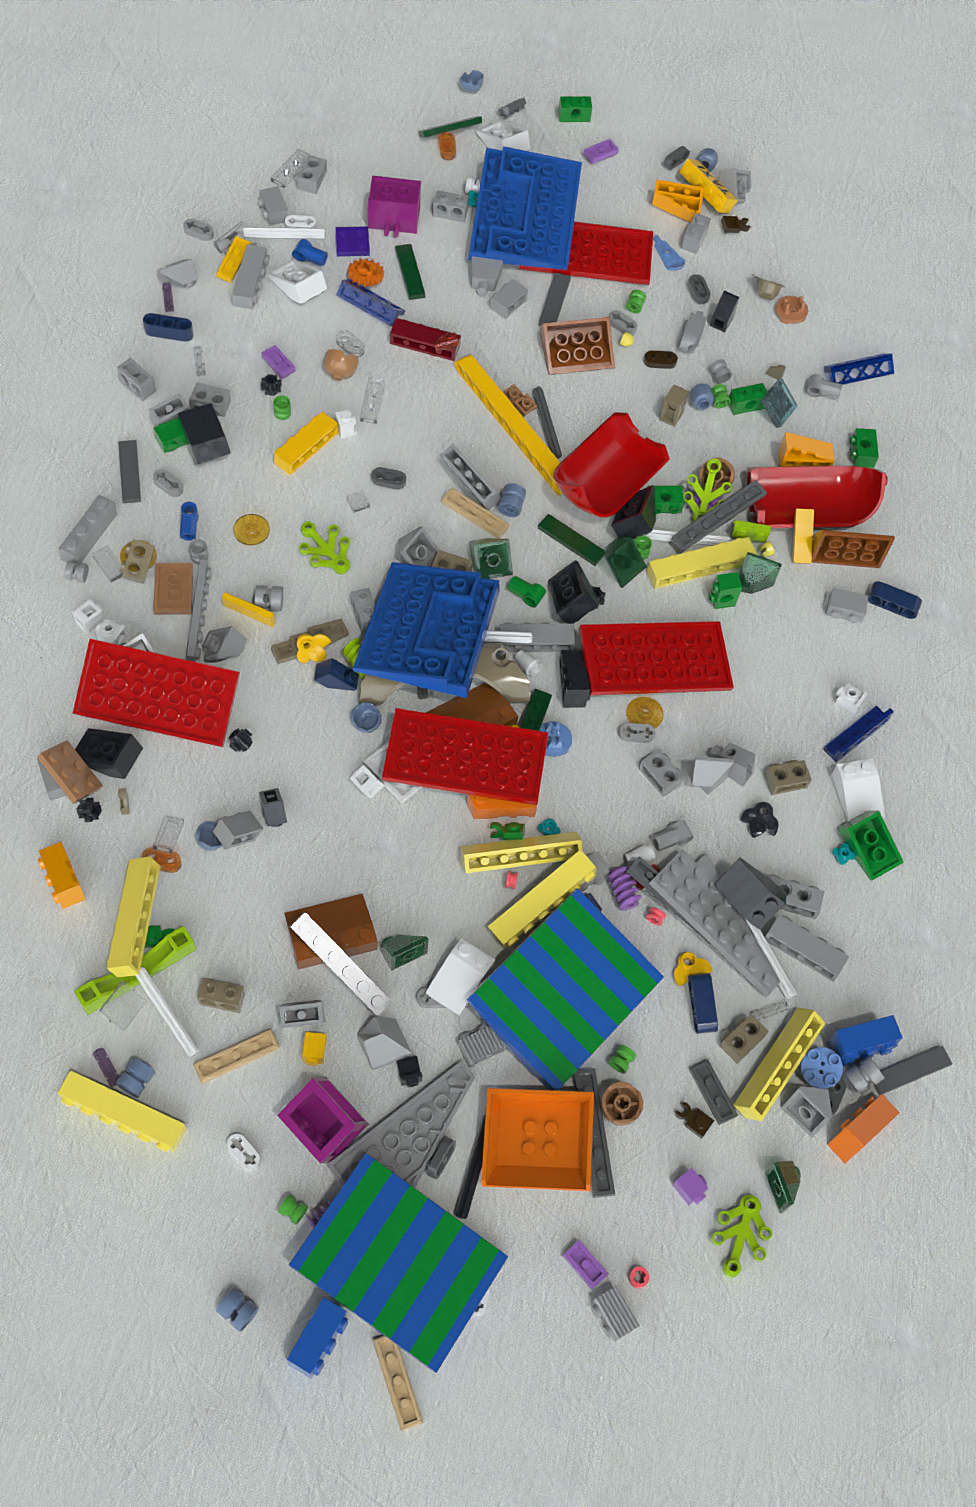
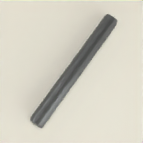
M537 386L533 389L537 408L549 448L558 459L562 457L561 449L543 389Z

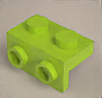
M734 520L731 537H749L752 541L766 543L771 526Z

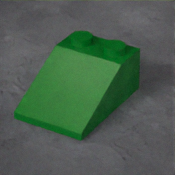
M869 810L837 828L844 843H847L849 849L855 853L856 861L871 881L904 863L880 811Z

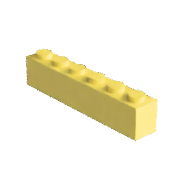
M749 537L737 538L734 541L721 542L718 545L705 546L694 551L688 550L678 555L672 554L662 559L656 558L649 562L647 573L654 589L751 565L754 563L757 553Z
M577 832L523 838V840H506L461 846L462 865L465 873L565 861L570 859L580 849L582 851V840Z
M580 849L488 926L490 932L504 948L514 946L523 933L528 934L535 927V923L539 920H545L550 915L549 912L553 908H557L575 889L578 888L580 890V886L584 882L589 883L596 876V866Z
M151 857L130 859L126 870L113 940L111 941V950L107 960V969L116 977L134 976L140 973L161 867Z
M796 1009L733 1104L745 1118L762 1122L826 1023L815 1010Z
M71 1070L57 1093L60 1099H62L60 1102L71 1108L75 1105L80 1108L79 1111L87 1116L94 1114L99 1117L98 1120L106 1125L113 1123L118 1126L117 1129L125 1134L132 1132L138 1135L137 1139L145 1143L151 1141L157 1144L156 1147L164 1152H168V1150L175 1152L187 1130L184 1123Z

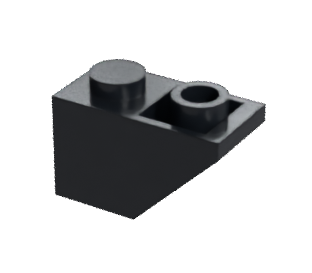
M724 290L713 314L711 327L724 333L726 332L734 318L739 300L738 296Z

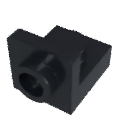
M417 1056L396 1061L401 1086L414 1087L419 1085V1082H422L423 1076L422 1072H420Z

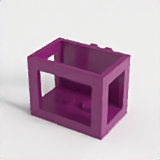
M372 175L368 199V228L385 230L384 236H388L390 231H394L395 237L399 236V232L417 234L421 202V181Z
M327 1077L312 1078L277 1115L319 1163L334 1160L369 1125Z

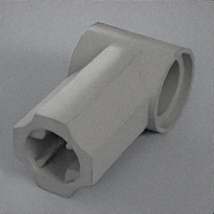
M813 374L809 377L807 394L809 396L819 397L824 395L839 399L842 384L826 381L819 374Z
M685 820L677 821L668 829L652 835L653 845L659 852L676 844L684 845L694 838Z

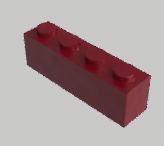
M399 318L395 319L390 332V344L451 361H455L461 343V335Z

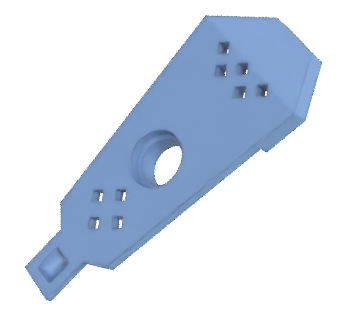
M655 235L653 237L656 243L655 248L666 269L679 270L684 268L686 261L666 241H662L658 235Z

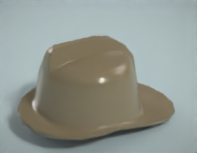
M751 274L758 278L757 292L763 299L773 300L778 296L781 288H785L782 284Z

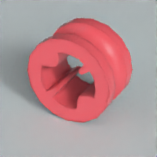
M508 871L505 888L512 887L515 890L518 872L512 874L511 871Z
M651 907L650 913L646 915V919L654 925H662V920L665 919L666 914L658 908Z
M635 1267L629 1274L630 1284L634 1288H643L649 1282V1272L643 1267ZM635 1272H639V1275L641 1273L644 1275L643 1283L634 1280Z

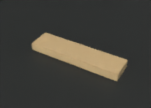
M451 488L442 498L444 505L497 539H500L509 529L510 524L454 488Z
M269 1029L200 1060L193 1065L201 1084H204L280 1048L272 1030Z
M385 1336L374 1339L375 1350L401 1431L422 1424L423 1421L399 1347Z

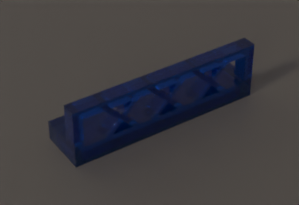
M351 279L341 281L336 296L387 325L393 326L398 315H404L406 310L362 285L358 286V283H353Z
M883 353L824 366V372L830 373L831 382L842 385L894 374L892 353ZM888 361L889 371L884 372L880 367L883 362ZM868 365L875 368L871 375L864 372ZM854 368L859 371L856 378H852L849 375ZM835 372L844 374L841 381L836 382Z
M875 706L826 745L823 750L837 763L885 725L894 711L889 708L883 712L878 706Z

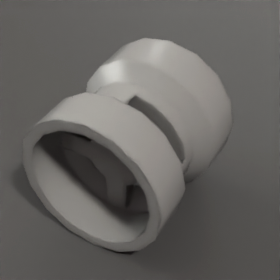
M723 359L715 361L710 366V371L715 375L717 383H725L732 377V372L727 368V364Z
M196 539L189 544L190 558L195 564H199L200 560H208V548L205 541Z
M68 561L65 567V578L85 582L88 577V564L81 563L79 565L74 561Z

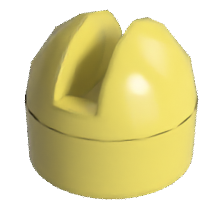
M625 332L620 344L625 347L631 346L634 341L633 336Z
M770 541L760 546V551H764L761 554L762 556L768 557L775 554Z

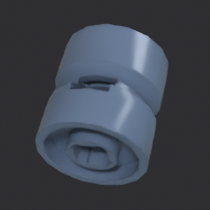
M515 483L506 484L498 506L499 512L507 517L519 516L526 496V490Z
M133 1057L125 1067L127 1072L121 1073L115 1084L129 1095L139 1098L145 1089L144 1083H148L151 1080L155 1071L143 1061Z
M233 1288L221 1301L216 1312L225 1320L231 1319L230 1324L241 1332L252 1321L259 1308L250 1300L245 1301V1296L239 1290Z

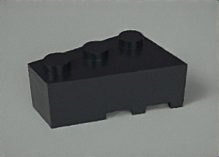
M582 649L561 650L559 666L563 708H585L587 701H590V688Z

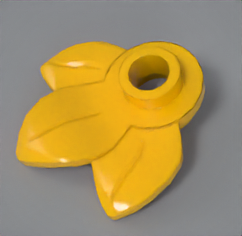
M301 634L296 641L298 660L303 664L307 663L310 659L315 662L324 661L326 659L324 647L329 645L331 640L323 634H316L314 636Z
M684 952L678 958L679 966L674 970V980L680 987L688 983L689 975L711 973L713 969L707 960L697 958L691 952ZM689 960L691 965H686L684 961Z

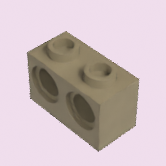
M677 385L672 386L664 400L660 416L661 421L671 426H676L684 413L689 391Z
M133 539L132 544L128 543L125 551L128 557L126 561H122L120 571L123 572L122 578L144 584L155 546ZM136 549H142L145 554L143 556H137L135 555L134 551ZM136 566L139 572L133 574L129 571V567Z
M438 550L432 567H445L446 569L472 572L473 561Z
M792 760L781 765L775 763L770 765L765 773L771 795L806 789L812 781L805 760Z
M203 978L197 998L199 1005L240 1014L245 991L244 986Z
M752 1014L747 1018L741 1017L735 1024L737 1028L733 1032L728 1030L721 1038L723 1042L720 1048L737 1064L769 1032ZM745 1028H751L754 1034L747 1033ZM731 1041H737L740 1044V1048L734 1047Z

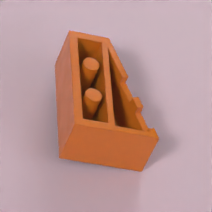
M469 794L467 796V805L474 819H493L510 816V818H517V816L535 817L537 810L536 805Z
M883 1094L877 1099L871 1097L864 1104L866 1109L859 1108L852 1115L855 1119L853 1121L850 1118L847 1119L840 1126L842 1131L827 1144L844 1164L900 1113Z

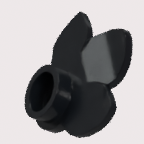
M760 802L755 808L746 809L741 816L740 821L749 823V831L752 838L762 835L765 831L775 836L778 831V820L773 816V807L767 802ZM761 808H765L767 814H762Z

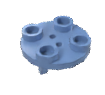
M550 721L542 724L540 731L548 732V738H550V740H547L545 756L556 757L568 753L572 745L570 730L560 722Z
M817 1047L809 1050L803 1057L801 1073L809 1085L819 1089H827L835 1086L840 1080L843 1073V1064L840 1056L833 1050L826 1047Z

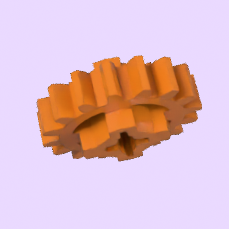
M359 258V261L353 260V263H350L348 267V278L352 279L353 283L358 282V286L361 284L364 287H373V284L379 285V282H382L384 278L383 266H380L379 262L374 263V260L368 261V258L365 260Z

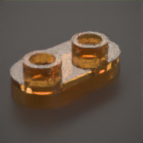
M449 132L439 135L440 156L444 160H453L456 157L455 138Z
M151 847L144 850L141 856L143 858L152 854L155 855L153 859L161 866L160 871L175 873L182 866L180 855L168 850ZM169 859H174V862L169 863L167 861Z

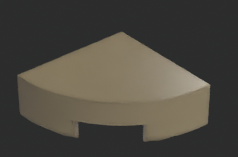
M770 366L765 374L781 381L786 366Z
M126 788L119 789L118 796L121 813L123 815L130 814Z

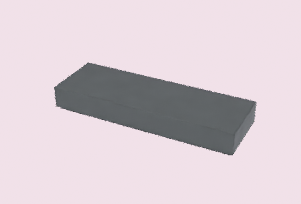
M709 1060L691 1067L689 1071L718 1125L736 1118L738 1114Z

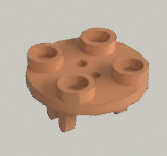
M785 296L778 300L775 308L782 323L788 324L805 321L808 314V306L803 301V296Z

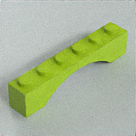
M182 926L168 934L154 948L143 955L141 967L146 969L150 977L196 951L195 942L186 928ZM111 973L89 981L74 990V993L88 1016L141 983L135 975L116 977Z

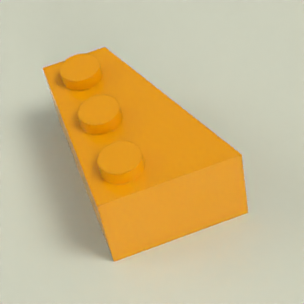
M657 180L652 205L691 223L695 214H700L704 187Z
M785 432L778 450L779 467L833 466L835 461L833 444Z
M62 841L38 850L41 858L37 860L41 869H46L48 873L44 877L48 886H53L55 892L51 894L55 903H60L62 909L86 900Z

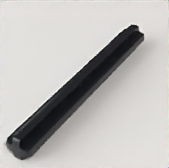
M486 1115L483 1116L455 1212V1216L460 1219H467L481 1172Z

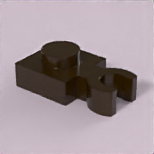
M723 216L721 219L725 233L748 232L751 227L746 225L749 221L748 218L739 220L738 216Z
M683 1102L681 1107L686 1110V1113L682 1114L677 1110L675 1116L678 1119L687 1120L688 1122L685 1127L702 1139L715 1120L699 1108L695 1112L691 1111L690 1105Z

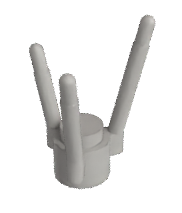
M243 221L214 241V246L219 253L224 252L227 254L231 246L229 238L237 233L236 230L244 223Z

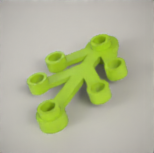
M716 458L710 459L707 463L709 474L704 491L698 483L696 475L691 474L687 478L688 484L694 488L701 500L699 509L693 500L691 492L687 491L683 494L684 502L688 503L693 511V522L698 519V516L705 515L725 500H719L717 505L707 510L708 503L724 493L728 494L732 491V484L725 482L722 487L711 493L715 475L721 469V462ZM716 464L717 469H711V465ZM691 477L696 479L694 483L689 481ZM729 485L730 490L725 491L724 486ZM690 494L692 498L686 500L685 495Z
M310 521L304 522L301 526L302 535L306 538H312L320 548L310 547L308 543L304 542L299 545L300 554H312L310 557V565L312 567L333 568L340 575L347 573L350 569V562L346 558L347 549L350 547V539L346 536L339 539L341 549L338 556L334 550L336 538L339 535V527L335 524L328 527L329 540L327 544L316 532L314 523ZM320 556H328L331 560H322Z
M754 1195L744 1196L740 1200L738 1207L730 1211H722L717 1216L719 1224L727 1225L731 1219L743 1215L741 1223L723 1232L717 1231L711 1236L712 1243L715 1246H720L725 1240L737 1235L731 1257L722 1267L723 1273L729 1278H734L741 1272L739 1260L745 1239L753 1252L752 1257L755 1261L761 1262L767 1256L766 1250L759 1246L749 1226L752 1218L759 1230L758 1236L761 1240L767 1241L772 1237V1230L765 1225L759 1214L761 1210L760 1200ZM752 1202L754 1209L748 1208L747 1203ZM721 1215H726L728 1221H722ZM762 1230H766L769 1233V1236L764 1237L762 1235ZM715 1235H719L722 1238V1241L717 1242L715 1240ZM756 1251H761L763 1257L758 1258L756 1256ZM734 1264L736 1271H731L729 1265Z

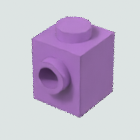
M692 1168L679 1177L672 1185L688 1205L693 1202L696 1204L700 1203L706 1197L704 1193L708 1189L705 1178L701 1174L697 1175Z

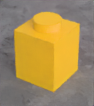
M305 1033L302 1061L306 1062L307 1065L318 1066L319 1064H324L327 1034Z

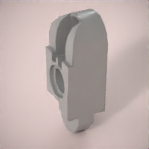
M697 311L696 314H690L679 350L694 353L696 347H698L707 317L703 316L704 312Z

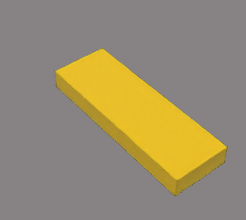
M235 236L216 273V277L232 283L241 266L247 244L251 245V242Z
M795 509L792 563H811L814 510Z
M224 592L222 602L225 607L274 627L276 623L274 613Z

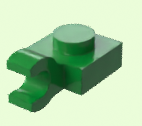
M491 822L490 824L491 829L495 828L498 830L491 833V838L503 837V840H523L525 824H519L518 822H511L505 824V826H502L499 822Z
M161 925L149 926L145 948H154L165 936L174 932V929L170 928L162 931Z

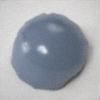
M472 70L469 75L464 72L462 77L459 78L460 86L466 91L476 92L483 85L484 75L476 70Z
M362 702L352 710L351 719L359 731L371 733L380 726L381 714L374 704Z
M205 821L199 825L195 834L198 845L208 851H215L223 846L213 833L217 825L214 821Z

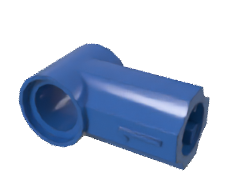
M301 239L292 251V255L296 260L300 262L307 260L320 266L325 265L328 257L327 252L313 247L306 239Z
M189 501L181 506L180 538L185 541L196 539L197 521L199 519L196 504Z

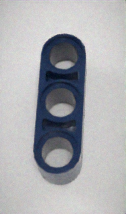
M148 313L143 317L144 330L148 336L183 342L193 339V327L189 319Z
M880 581L872 584L868 594V602L908 619L917 617L922 604L920 597Z
M710 973L689 975L688 986L696 1034L717 1032L718 1019Z

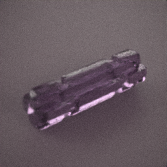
M164 282L162 284L164 308L166 312H173L171 283Z
M96 1049L93 1052V1056L96 1061H99L97 1064L105 1078L108 1077L107 1082L109 1086H117L115 1082L119 1075L115 1074L117 1071L110 1058L106 1057L105 1049Z

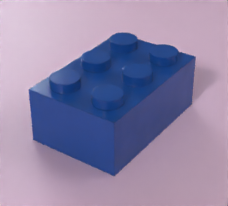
M894 1015L836 1030L826 1043L829 1049L840 1056L843 1066L853 1064L854 1060H863L869 1055L873 1058V1055L878 1053L881 1056L891 1053L892 1049L898 1046L903 1037Z
M323 1297L288 1356V1365L310 1379L313 1378L314 1374L318 1376L325 1365L323 1360L325 1355H331L337 1344L336 1336L338 1333L342 1335L349 1323L347 1311Z

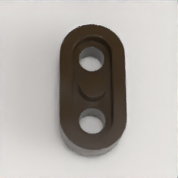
M651 350L645 353L643 362L649 368L672 369L676 366L678 357L671 351Z

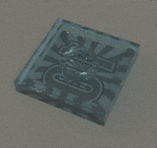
M778 379L760 400L776 428L781 427L798 407L783 379Z

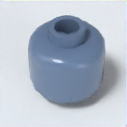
M705 148L700 151L696 160L711 172L718 162V155L715 150Z
M697 384L692 388L690 395L694 407L704 410L713 404L714 395L710 385Z

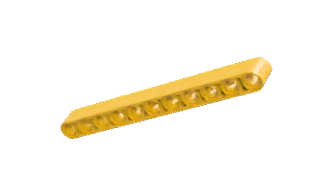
M471 354L455 361L454 365L459 375L554 492L559 496L563 493L554 479V472L560 461Z

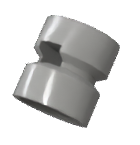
M257 585L255 605L265 610L267 607H270L271 610L282 611L283 587L272 586L269 589L268 586ZM266 594H269V602L265 601Z
M870 1055L860 1061L859 1067L854 1065L845 1071L860 1094L869 1090L872 1083L876 1085L885 1079Z

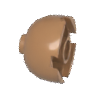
M329 349L325 353L324 368L332 376V379L342 381V379H347L354 375L359 359L351 353L347 356L344 355L342 350Z
M720 457L716 459L721 462V469L715 475L711 492L722 487L725 482L733 484L735 479L733 466L727 460ZM708 461L702 465L699 471V479L704 488L709 474L707 470ZM712 464L711 469H717V465ZM729 485L724 486L725 491L730 488Z
M617 1082L611 1084L605 1090L601 1098V1110L608 1122L616 1126H626L639 1118L643 1110L644 1101L640 1091L636 1090L630 1083Z

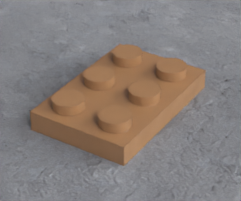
M156 563L154 615L192 614L193 563Z
M68 740L41 752L37 756L73 804L99 791L103 787Z

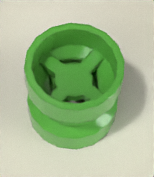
M638 289L632 290L626 303V309L631 313H640L646 300V294Z
M718 384L712 387L714 406L716 408L728 406L731 400L727 394L726 386Z
M283 395L277 396L273 400L274 416L279 420H286L291 416L290 399Z
M639 536L635 539L632 549V555L635 559L645 560L648 558L652 547L651 539L647 536Z
M620 1044L616 1049L615 1056H612L608 1063L614 1070L626 1074L629 1069V1063L633 1062L637 1055L629 1047Z
M289 1194L280 1206L278 1213L282 1216H290V1221L297 1225L305 1215L308 1206L305 1203L298 1204L296 1197Z

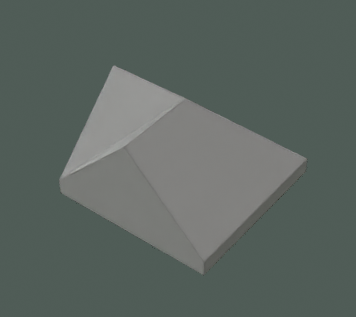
M422 526L398 539L399 552L408 564L432 566L439 549Z
M695 756L689 771L692 786H699L709 795L727 779L734 764V759Z
M374 1017L357 1034L373 1070L412 1055L396 1019Z
M800 1086L781 1107L811 1137L834 1116V1113L831 1111L828 1089Z

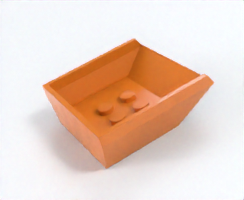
M487 1088L481 1177L482 1187L591 1191L594 1092Z

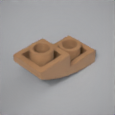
M515 384L503 391L505 396L523 416H526L538 407L527 393L523 395Z

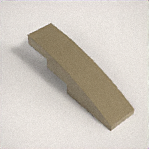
M341 618L308 627L307 632L290 636L289 641L271 645V651L277 664L297 658L298 648L296 641L301 634H309L311 636L323 634L331 640L329 644L331 645L348 636L349 632Z

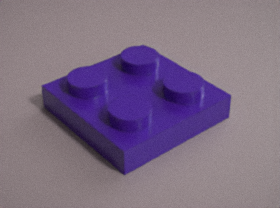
M368 226L335 227L337 257L370 256Z

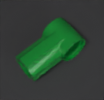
M516 575L512 577L507 586L508 591L523 598L524 602L533 608L537 607L546 594L545 588L540 584H530Z

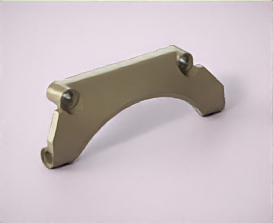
M484 643L474 677L494 687L509 703H530V681L517 662L509 660V652L506 645L503 643ZM499 650L505 651L504 655L500 657L495 654ZM365 674L361 680L360 703L368 702L374 705H381L394 691L405 683Z

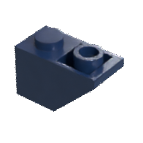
M330 658L316 664L314 681L326 688L355 691L357 690L359 674L339 661Z

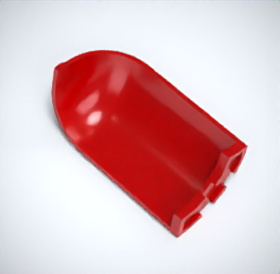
M614 412L557 466L554 472V479L563 495L574 506L593 516L610 517L618 512L670 460L666 446L654 442L648 437L645 439L638 434L639 430L633 424L628 413Z
M747 467V486L757 480L767 492L765 497L749 507L750 512H754L753 523L768 525L771 528H794L795 509L814 510L813 527H849L862 524L870 519L879 509L884 498L885 486L888 483V477L885 472L869 467Z

